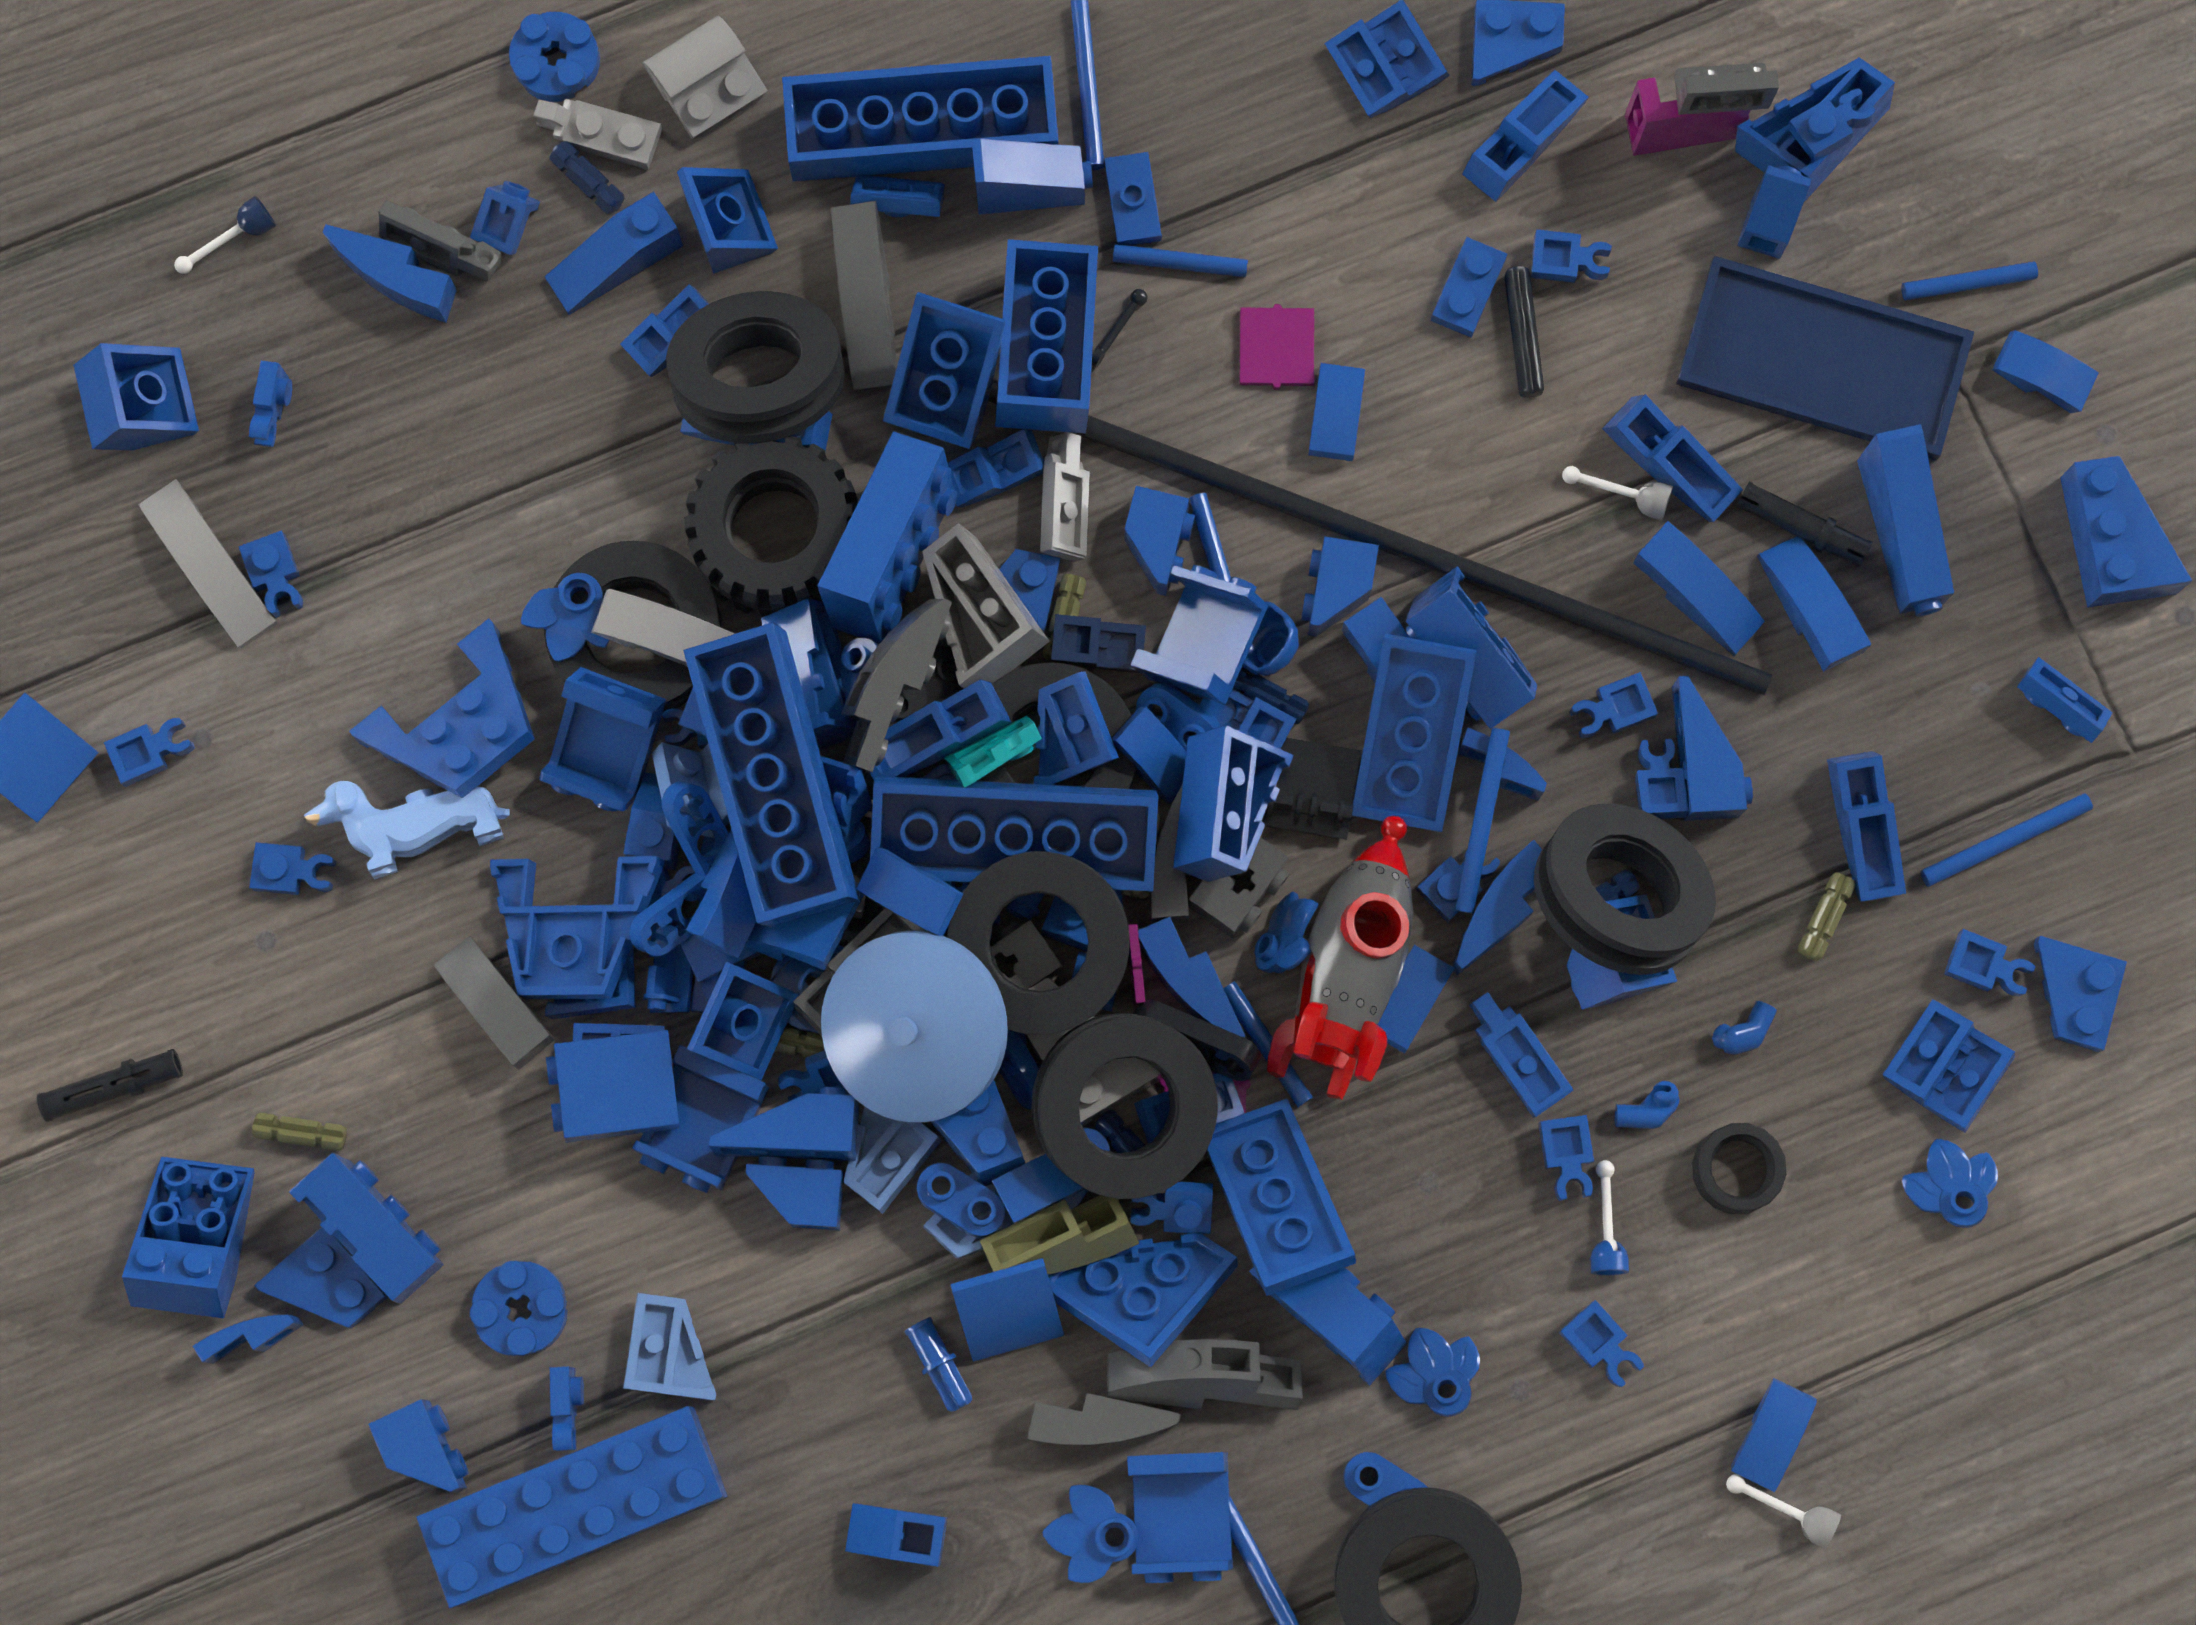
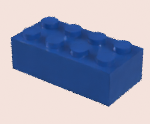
M1008 239L1002 319L1006 320L1000 346L995 427L1086 433L1090 404L1098 246Z
M893 431L818 583V589L833 629L860 638H868L880 644L888 632L899 624L902 616L901 605L907 592L912 593L915 590L920 579V565L924 559L922 551L939 538L938 528L944 515L949 516L952 513L957 501V490L954 489L951 478L952 471L948 466L943 447Z

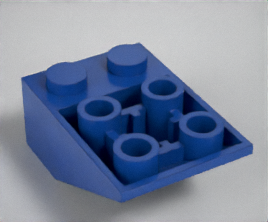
M161 1157L122 1274L131 1307L217 1318L225 1317L237 1278L255 1173L254 1168Z

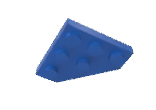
M1201 1233L1181 1235V1240L1153 1243V1239L1138 1240V1245L1113 1256L1081 1267L1048 1274L1055 1303L1151 1368L1238 1267L1235 1255Z

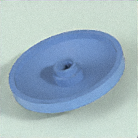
M894 932L876 938L856 949L844 960L833 975L824 997L821 1013V1032L824 1049L838 1080L862 1105L877 1114L897 1121H935L967 1107L990 1086L1001 1067L1005 1055L1008 1034L1007 1015L1002 995L994 978L984 964L967 948L952 939L938 936L931 932Z

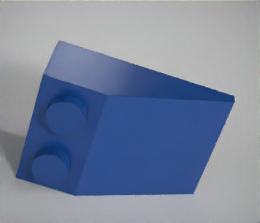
M918 292L912 308L883 421L970 449L982 425L992 388L1006 320Z

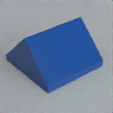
M682 167L677 171L686 202L713 274L771 254L778 249L749 169Z
M726 962L687 1049L762 1080L794 1009L793 1001L800 994Z

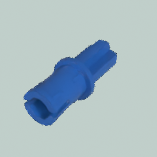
M928 1317L909 1327L904 1332L909 1337L925 1367L921 1372L923 1375L928 1374L947 1410L954 1412L968 1405L972 1401V1395L953 1361L956 1358L955 1353L949 1354L932 1322V1318Z

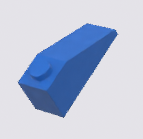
M653 191L615 214L544 277L568 315L683 247V243L677 226Z
M1679 676L1672 685L1678 763L1679 768L1684 770L1689 809L1684 821L1739 818L1747 810V804H1752L1753 788L1751 778L1744 777L1743 763L1688 676Z
M823 1087L820 1088V1094L807 1093L710 1136L709 1147L715 1156L856 1161L859 1103L852 1095H848V1091L844 1088Z

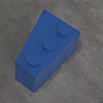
M1858 57L1812 83L1809 90L1789 101L1784 99L1775 104L1772 111L1752 122L1749 119L1738 125L1735 152L1764 173L1768 165L1773 167L1789 166L1799 170L1802 176L1812 178L1805 198L1806 201L1890 109L1895 82ZM1860 89L1863 92L1861 102L1852 106V109L1857 112H1863L1873 106L1876 110L1874 120L1863 128L1850 127L1853 131L1852 141L1813 163L1789 131V121L1827 98L1836 108L1842 104V100L1848 92Z
M2120 456L2074 462L2060 477L2087 608L2176 595L2192 582L2190 575Z
M1457 566L1414 597L1406 619L1409 625L1406 627V631L1409 637L1413 639L1477 650L1466 710L1476 721L1482 719L1491 729L1533 700L1536 695L1537 683L1506 637L1501 639L1484 618L1489 614L1484 604L1480 601L1474 605L1463 591L1459 582L1465 579V576Z
M807 598L762 617V625L773 622L787 632L819 751L851 739L857 721L841 715L846 702L839 668V659L843 649L837 630L831 626L824 603Z
M1227 725L1188 737L1173 868L1207 882L1246 872L1265 827V824L1261 821L1268 803L1276 800L1280 790L1276 787L1282 769L1290 766L1294 755Z
M994 1080L984 1093L967 1107L945 1118L930 1121L951 1149L984 1186L993 1184L992 1180L1025 1164L1023 1154Z
M332 1152L294 1186L289 1193L298 1202L304 1201L322 1221L320 1226L329 1235L334 1234L350 1252L351 1258L392 1301L402 1304L444 1266L436 1256L441 1251V1248L423 1229L417 1234L405 1222V1219L410 1216L409 1212L392 1194L386 1199L374 1187L379 1181L378 1177L362 1160L354 1164L352 1161Z
M1253 1266V1268L1249 1272L1253 1276L1257 1284L1260 1287H1262L1259 1277ZM1347 1268L1339 1269L1270 1295L1302 1325L1305 1324L1326 1343L1325 1346L1335 1355L1339 1354L1360 1374L1359 1377L1369 1386L1407 1345L1391 1318L1396 1312L1377 1294L1374 1293L1368 1299L1356 1288L1360 1281Z

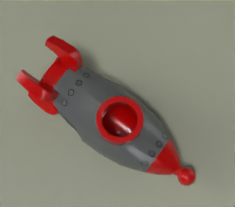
M1389 816L1383 820L1381 824L1383 839L1365 849L1353 860L1330 888L1314 921L1308 940L1311 953L1302 961V974L1298 989L1295 1019L1286 1020L1276 1029L1268 1055L1267 1072L1276 1078H1284L1293 1052L1300 1058L1332 1067L1333 1071L1326 1093L1330 1098L1343 1100L1354 1069V1076L1361 1081L1371 1082L1380 1066L1387 1046L1386 1032L1378 1023L1394 989L1399 983L1409 950L1414 915L1409 873L1402 851L1398 847V841L1403 839L1407 832V825L1399 816Z

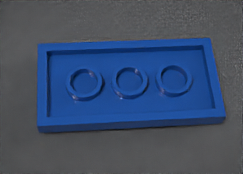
M1384 634L1353 801L1352 816L1383 821L1389 816H1399L1405 821L1407 826L1438 832L1443 831L1477 650Z
M1288 1099L1217 1123L1206 1152L1266 1296L1356 1264L1354 1250Z

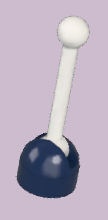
M254 196L239 208L237 225L190 256L178 257L174 263L175 269L181 274H187L192 270L194 263L244 231L250 235L258 236L276 227V223L259 198Z

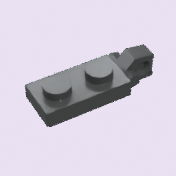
M386 200L378 211L380 239L410 246L417 258L456 276H459L461 271H464L488 282L501 264V252L483 241L476 243L470 237L467 238L460 234L453 227L433 222L420 216L409 207H401Z

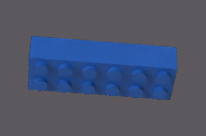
M1051 56L782 77L788 163L793 182L856 177L858 175L869 176L974 167L972 139L1059 144Z
M772 622L683 650L757 924L773 927L860 901L786 630Z
M876 776L873 786L870 859L876 847L889 850L920 871L931 873L942 881L972 882L985 869L1012 855L1034 851L1054 852L1073 857L1093 868L1109 883L1112 889L1153 891L1158 794L1156 790L976 781L964 788L958 780Z
M686 1406L421 1514L416 1518L450 1609L461 1607L727 1498L728 1495L694 1407Z

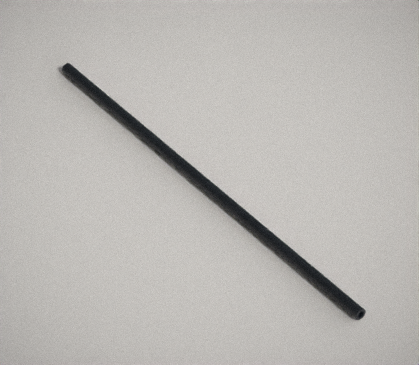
M993 379L988 399L989 402L997 404L998 380ZM1088 415L1086 433H1074L1355 541L1379 545V550L1446 575L1458 566L1465 576V579L1462 580L1463 582L1758 694L1765 695L1769 687L1772 674L1093 416Z

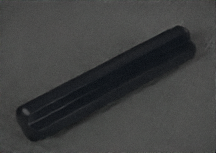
M1523 266L1512 267L1506 270L1504 278L1519 395L1523 398L1537 397L1542 395L1544 391V381L1530 270Z

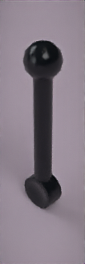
M1135 289L1131 293V302L1099 348L1093 352L1092 366L1095 368L1102 362L1105 353L1137 307L1143 306L1147 302L1148 296L1144 290Z

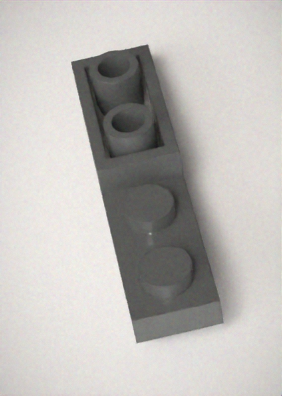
M929 599L920 605L890 631L870 656L851 688L841 715L857 720L843 763L861 768L865 772H873L875 765L881 764L888 748V740L884 738L890 721L894 722L898 718L903 706L904 697L900 695L902 688L905 690H921L922 685L927 684L934 673L936 659L933 658V654L938 640H943L950 628L952 618L948 612L951 601L946 599Z
M1214 1339L1173 1341L1150 1368L1123 1349L1109 1353L1107 1358V1398L1201 1409L1204 1399L1208 1398L1298 1410L1303 1399L1301 1360L1259 1355L1258 1342Z

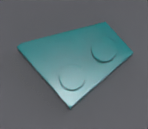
M1025 716L945 756L944 759L951 773L965 788L1008 760H1016L1029 754L1034 750L1033 744L1042 738L1035 723Z

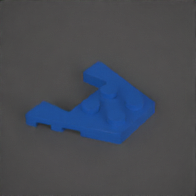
M489 618L457 643L463 653L481 672V675L411 732L405 734L382 705L349 731L358 743L364 747H371L380 752L385 758L397 764L405 765L414 770L419 776L461 798L465 797L535 739L520 692L516 689L511 674L512 668L509 659L504 653L500 641L502 640L500 632Z
M658 856L618 857L615 895L612 905L532 906L536 863L530 859H490L491 874L497 880L500 894L497 897L500 914L504 915L509 939H506L517 995L524 999L612 998L633 945L629 936L630 926L636 916L648 908L664 868V860Z

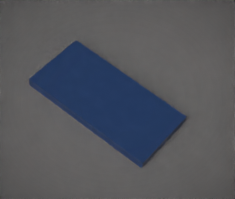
M1714 256L1710 264L1676 385L1870 442L1878 433L1921 424L1928 459L1937 461L1941 456L1974 331Z

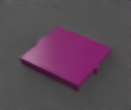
M1275 304L1273 308L1240 307V385L1272 386L1274 390H1279L1281 386H1314V308H1282L1280 304Z
M1133 924L1128 925L1130 938L1128 964L1133 1004H1139L1146 1001L1138 925Z

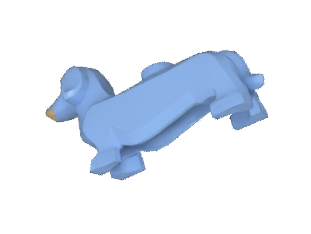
M339 781L333 783L325 790L324 801L304 814V819L314 826L342 822L352 847L370 857L366 864L375 880L398 872L395 862L396 856L414 857L422 854L458 831L467 832L473 830L479 846L504 839L498 819H506L510 816V809L498 808L491 793L486 788L477 786L463 798L449 791L433 794L432 789H422L408 794L405 797L407 803L388 810H379L369 803L364 791L357 784L349 781Z

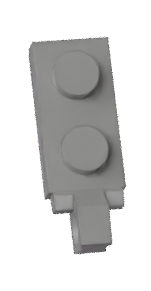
M565 99L563 106L557 103L538 100L533 115L537 121V126L554 130V139L562 142L567 141L579 151L646 170L650 168L662 132L661 123L579 100Z
M1064 432L1063 434L1049 437L1048 451L1044 461L1040 552L1076 562L1085 559L1087 556L1090 471L1084 470L1083 464L1080 462L1081 436Z

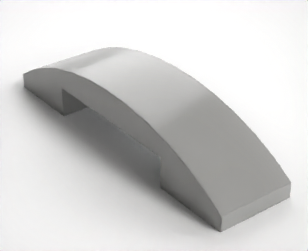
M177 479L138 504L177 564L239 649H242L278 624L203 519L202 514Z
M612 589L606 590L591 632L631 649L639 647L684 666H687L683 650L734 634L684 612Z

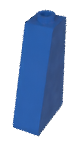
M1919 424L1878 433L1858 458L1857 463L1899 613L1915 611L1917 617L1934 614L1943 609L1942 605L1954 594V588L1922 426Z

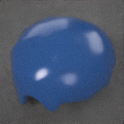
M1265 601L1268 604V608L1242 665L1248 672L1255 675L1261 674L1266 676L1279 672L1290 664L1299 648L1298 628L1287 613L1269 601Z

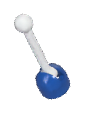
M1607 1160L1600 1161L1596 1166V1173L1601 1178L1604 1240L1598 1243L1592 1250L1590 1258L1591 1274L1621 1275L1629 1273V1258L1623 1245L1613 1240L1610 1177L1613 1176L1615 1169L1614 1165Z

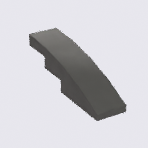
M876 201L832 207L831 216L839 295L853 390L892 385L897 369L893 342L895 330L888 293L891 288Z

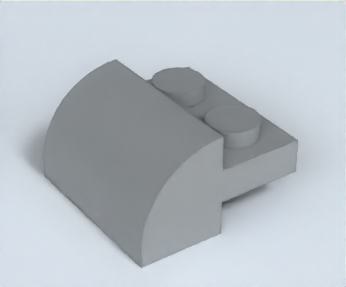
M718 15L642 62L664 100L669 102L691 139L768 91L745 55V48L728 24Z

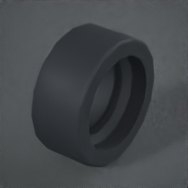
M1730 1123L1710 1133L1697 1147L1692 1162L1693 1181L1701 1197L1713 1208L1729 1214H1748L1770 1204L1781 1192L1787 1175L1786 1157L1778 1141L1765 1129L1750 1123ZM1731 1141H1744L1754 1145L1762 1153L1766 1161L1767 1174L1763 1185L1756 1192L1748 1196H1734L1724 1192L1716 1184L1712 1175V1161L1715 1153L1722 1145Z

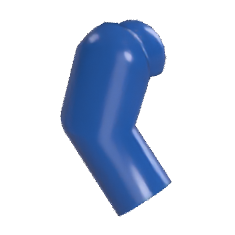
M1756 1001L1746 1023L1733 1025L1732 1027L1727 1024L1719 1025L1714 1030L1712 1036L1713 1044L1715 1047L1723 1049L1725 1053L1737 1055L1758 1048L1763 1042L1777 1010L1767 1003Z
M1660 1081L1640 1105L1616 1104L1614 1115L1615 1127L1645 1129L1661 1127L1679 1105L1678 1088L1670 1081Z

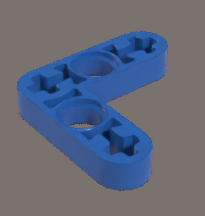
M686 781L673 783L665 790L662 797V810L695 873L638 914L630 926L629 936L631 943L636 949L653 956H662L670 952L692 935L685 930L693 916L685 919L682 916L681 905L684 899L691 894L697 896L700 905L707 892L700 886L729 835L708 793L702 787ZM684 795L692 797L687 805L692 816L700 818L699 820L694 821L690 814L679 810L684 806L682 798ZM711 830L715 837L713 848L706 854H700L697 848L699 836L704 831ZM672 921L676 924V927L669 925L668 923ZM653 924L660 927L655 932L657 937L655 942L647 940L652 935L650 927Z

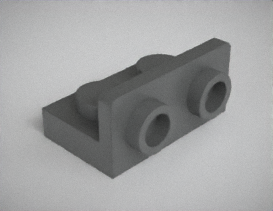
M1764 63L1678 68L1674 74L1678 115L1769 109L1779 89L1777 70L1767 71Z

